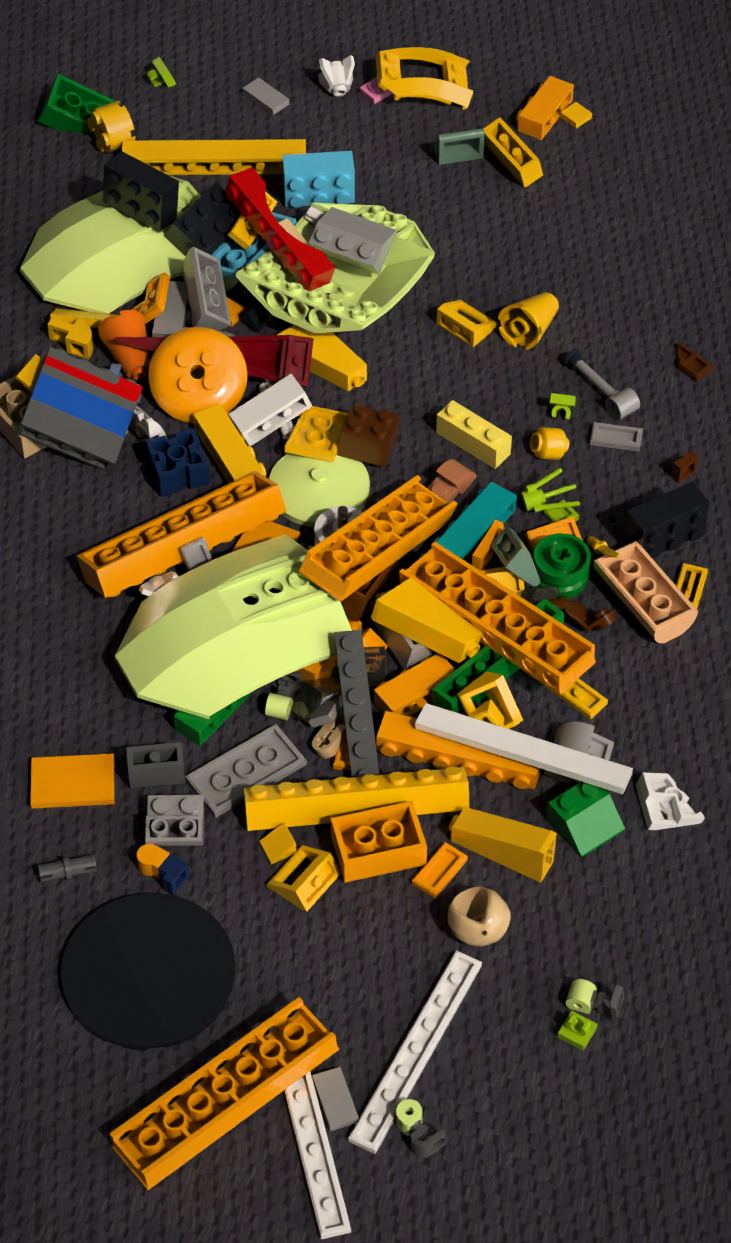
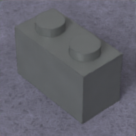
M182 742L126 747L130 788L185 783Z

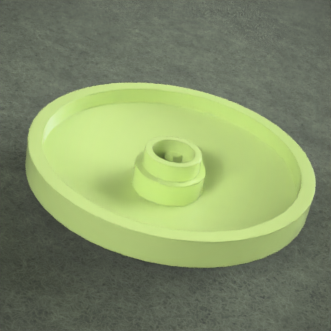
M287 453L274 465L269 476L270 480L279 485L287 511L281 515L294 523L308 527H314L320 514L332 507L349 506L361 511L367 502L370 492L369 475L363 463L338 455L334 462Z

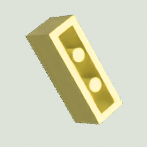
M452 400L437 414V434L494 469L511 454V435Z

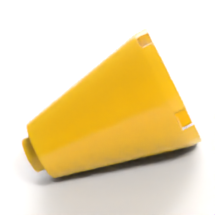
M544 292L510 304L502 309L498 320L500 319L501 326L499 330L505 341L514 347H517V344L525 347L524 350L533 348L540 341L559 309L556 297L551 293Z

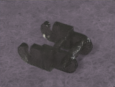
M552 585L547 587L531 586L521 592V597L528 602L534 600L537 603L541 602L544 598L551 600L558 597L559 587Z

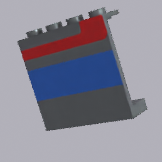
M50 347L44 356V364L16 433L92 466L110 471L118 458L143 387L136 384L132 379L121 378L114 375L108 369L98 368L91 365L85 359H77L68 355L62 349Z

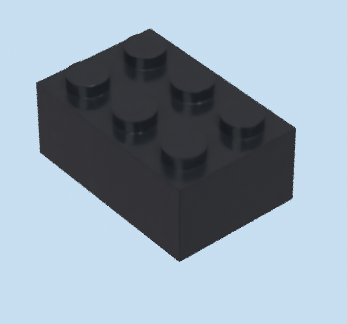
M120 151L104 165V203L159 232L177 218L178 180L123 151Z
M217 182L171 226L164 236L185 257L192 247L212 255L229 238L228 233L241 214L240 210L228 199L224 192L225 190Z
M692 481L627 510L623 542L625 545H629L637 541L649 556L655 559L664 551L669 549L676 550L684 542L698 540L705 533L710 502Z

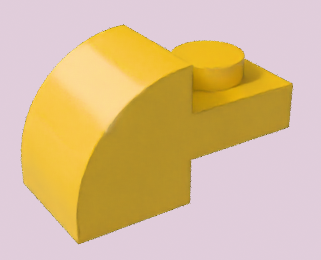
M51 318L48 323L49 339L66 344L67 353L89 360L93 353L90 326L80 318H77L74 324Z

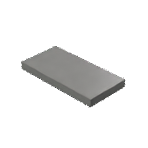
M275 724L185 776V780L197 795H204V804L216 818L245 801L244 788L254 785H273L307 765V760L278 725Z

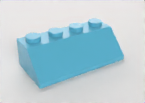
M271 212L278 223L286 218L293 225L297 223L295 218ZM257 234L247 250L229 237L212 254V256L220 260L226 292L239 282L236 278L237 271L270 250L259 234Z

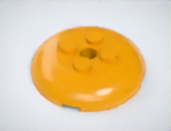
M205 327L185 328L168 336L155 350L149 365V386L153 398L160 408L180 422L194 424V413L218 404L222 405L225 412H231L237 406L246 390L247 366L238 346L223 333ZM196 368L201 369L205 373L201 379H195L191 376L192 371L196 370Z

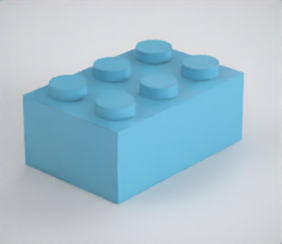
M352 151L282 155L286 207L298 208L310 206L311 203H355V169Z

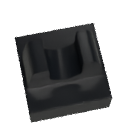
M257 298L240 315L242 322L250 326L254 332H260L273 319L272 314Z

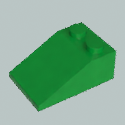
M57 74L48 90L38 122L55 130L95 135L94 131H90L87 124V118L91 117V110L115 101Z

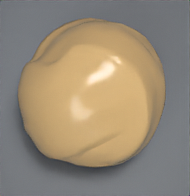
M477 886L467 889L454 897L448 908L447 920L456 939L471 946L482 947L491 945L503 937L509 926L511 915L506 902L497 892Z

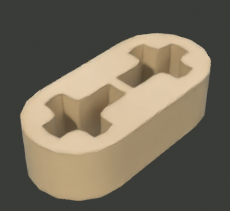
M343 711L339 712L333 723L323 725L312 741V746L320 758L327 759L333 757L338 752V749L347 741Z

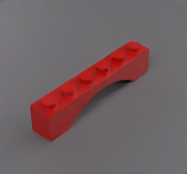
M251 167L230 175L224 191L228 199L236 205L242 216L250 222L256 233L264 239L268 247L278 256L282 264L295 277L296 281L307 291H312L329 284L336 267L322 250L299 241L277 222L267 203L266 183Z

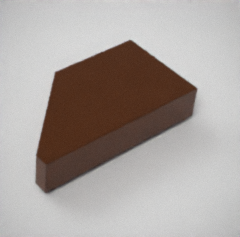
M681 341L678 343V369L695 382H698L713 370L711 363Z

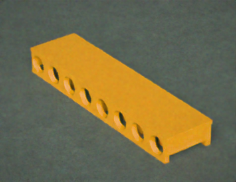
M416 475L307 551L299 572L341 602L445 526L451 520L458 503L452 501L450 504L420 484L421 477Z
M433 542L431 550L407 570L401 569L399 571L400 584L409 578H413L481 631V643L560 695L596 663L595 644L437 542Z
M298 997L110 1133L113 1144L112 1148L146 1190H150L339 1050L336 1035L333 1032L330 1033L303 1004V1000ZM298 1009L291 1018L287 1019L292 1011ZM274 1026L273 1030L269 1034L264 1036V1033L270 1027ZM251 1043L244 1052L240 1053L245 1045ZM226 1060H227L226 1064H225L222 1068H220L219 1070H216L217 1067H218L223 1061H226ZM203 1078V1080L197 1086L192 1088L193 1084L198 1079ZM179 1095V1097L177 1098V1100H176L175 1102H173L172 1104L168 1105V1103L170 1102V1100H171L172 1098H174L175 1096ZM155 1113L149 1121L144 1123V1120L150 1114ZM131 1130L130 1133L124 1139L119 1141L120 1137L125 1132Z

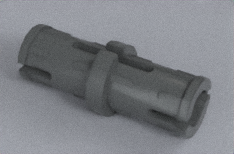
M94 854L72 859L64 857L61 861L39 864L38 872L40 881L44 882L65 877L66 880L72 879V876L97 872Z

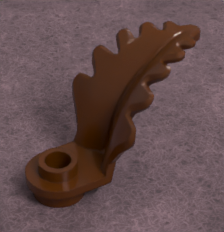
M550 596L549 599H546L563 611L565 617L585 632L595 626L601 631L617 620L614 615L616 613L614 609L608 611L607 608H604L593 616L594 621L578 601L571 602L566 596H562L560 599Z

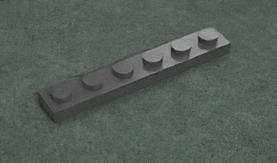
M362 630L335 632L334 637L351 778L363 777L367 774L379 775Z

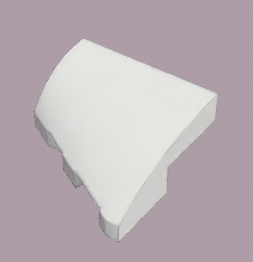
M136 406L129 426L138 438L146 434L151 439L166 436L162 427L140 407Z
M642 773L636 784V789L648 830L674 828L703 822L705 818L702 812L695 813L687 804L689 797L677 788L676 782L669 774ZM661 811L667 815V820L664 819Z

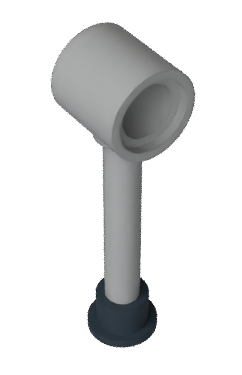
M574 349L566 355L564 364L571 366L574 370H579L608 397L605 401L606 409L615 420H620L640 408V400L633 389L627 387L621 391H615L585 363V359L581 356V352L578 349Z

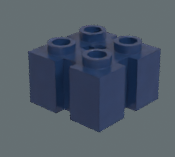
M195 428L176 432L175 438L168 440L165 435L146 440L148 462L152 473L155 474L161 496L181 492V486L189 485L190 489L210 484L209 464L204 451L200 448V441Z

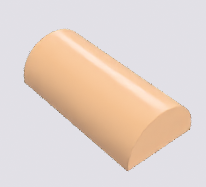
M637 541L616 550L620 554L618 558L603 556L594 560L596 572L656 642L666 643L678 637L695 621L698 610Z

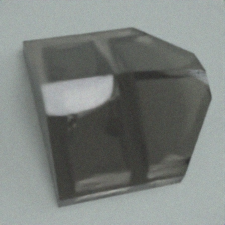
M335 678L304 681L291 711L305 722L310 721L312 713L341 692L340 681Z

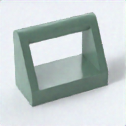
M484 129L438 135L434 143L438 164L482 159L484 154Z
M506 526L491 544V547L505 568L530 585L538 586L540 578L530 552L516 532Z

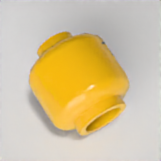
M541 427L532 434L530 448L539 459L559 460L568 451L569 440L560 428Z

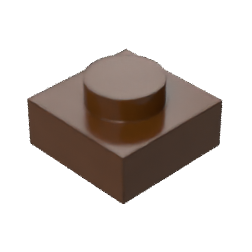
M691 451L674 461L672 478L678 484L697 472L699 456Z

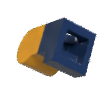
M146 844L138 849L137 863L139 871L143 875L154 876L163 881V890L174 895L189 877L188 863L154 844Z

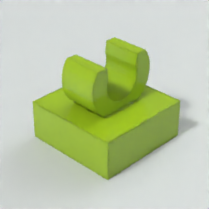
M158 57L153 60L152 63L156 69H152L147 73L153 85L156 87L165 82L168 87L174 86L176 82L161 58Z
M551 393L550 407H554L552 409V418L556 419V413L559 410H563L566 412L565 420H569L571 417L570 410H575L576 396Z
M571 1011L559 1030L557 1037L583 1051L595 1033L598 1024Z

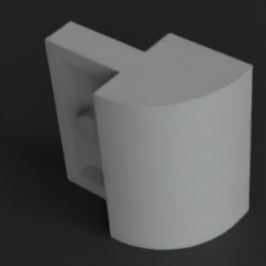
M567 722L562 724L557 729L553 741L554 744L605 760H610L614 746L613 741L593 733L595 726L583 722ZM547 770L544 772L566 784H569L572 780L579 783L582 782Z
M148 795L146 844H154L156 846H203L204 795Z

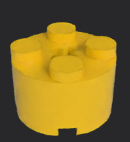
M120 101L92 109L91 117L87 118L88 127L91 132L94 131L97 138L96 146L100 152L110 153L121 149L123 141H135V136L131 137L130 131L134 130L131 117L125 106H119Z

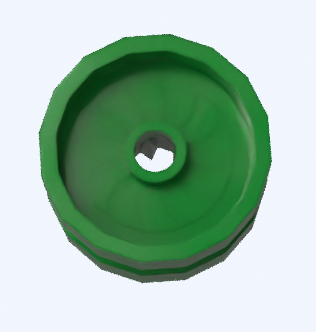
M557 533L541 539L535 547L533 562L540 578V584L535 587L541 593L549 597L555 596L557 599H560L562 596L571 598L581 593L587 586L591 553L588 546L580 538L571 534Z

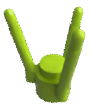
M559 468L536 483L526 486L527 490L521 492V496L527 512L534 510L536 513L542 510L575 507L580 505L579 501L544 503H546V498L575 489L576 485L572 484L543 493L541 488L537 489L562 473V469Z

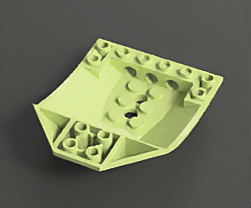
M173 177L179 181L177 218L159 232L104 203L103 191L60 211L43 224L34 237L20 267V272L45 301L88 312L109 314L128 301L145 293L148 282L161 273L165 272L169 275L170 280L183 275L185 256L164 236L171 226L201 195L188 181Z
M311 203V207L324 213L331 207L397 230L379 275L327 256L336 267L331 282L315 290L307 291L296 281L292 273L282 264L281 260L271 249L236 272V278L277 318L315 334L363 330L397 304L420 279L434 258L435 252L414 221L407 219L403 214L389 212L383 206ZM305 213L295 225V228L309 243L316 224L308 221L305 218Z
M285 534L236 550L190 570L166 583L142 601L115 654V660L137 698L210 720L211 715L250 692L284 675L337 656L334 633L352 631L341 602L299 572L308 550ZM275 588L276 590H281V592L272 593L269 589ZM251 596L252 598H257L258 602L254 605H248L243 599Z

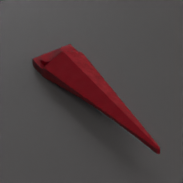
M295 335L229 337L243 354L247 366V377L276 384L279 380L292 373L302 388L308 387L314 338ZM115 337L113 340L118 343L155 352L160 343L167 337Z

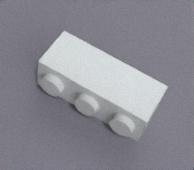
M291 373L270 388L259 393L253 399L237 407L229 415L248 445L251 446L311 408L312 404Z

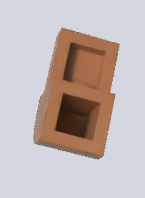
M450 459L436 470L438 476L427 489L450 504L458 493L462 495L477 475L458 461Z

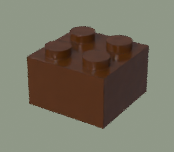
M353 404L340 430L337 455L386 467L398 439L401 415Z

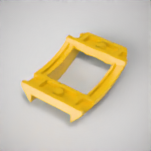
M423 47L379 51L375 55L378 86L384 91L390 90L394 94L395 100H399L401 97H422L441 101L449 105L454 102L461 105V109L468 108L473 94V90L468 89L466 66L470 62L469 60L446 51ZM415 59L442 65L444 80L424 77L401 78L400 60Z

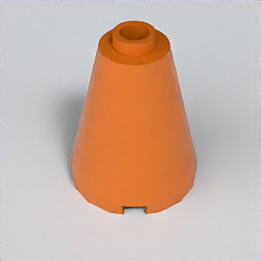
M123 310L119 312L120 316L113 318L112 315L106 317L98 326L100 339L117 363L122 364L121 368L128 378L134 380L144 379L149 371V351L113 340L115 337H147L145 319L142 313L136 310Z

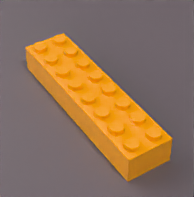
M255 471L93 547L76 557L85 582L103 597H114L130 586L140 585L145 579L153 575L163 574L168 568L176 564H183L184 561L178 547L198 537H204L210 551L212 547L220 543L230 542L235 536L243 532L253 531L257 525L266 521H273L280 514L287 511L279 485Z

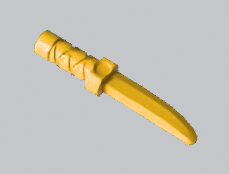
M594 536L587 538V544L593 548L595 553H601L613 558L620 557V554L609 548L605 541H600Z

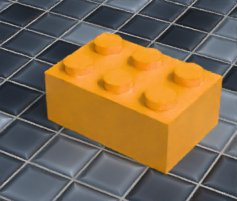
M413 801L331 818V838L345 883L427 864V845Z

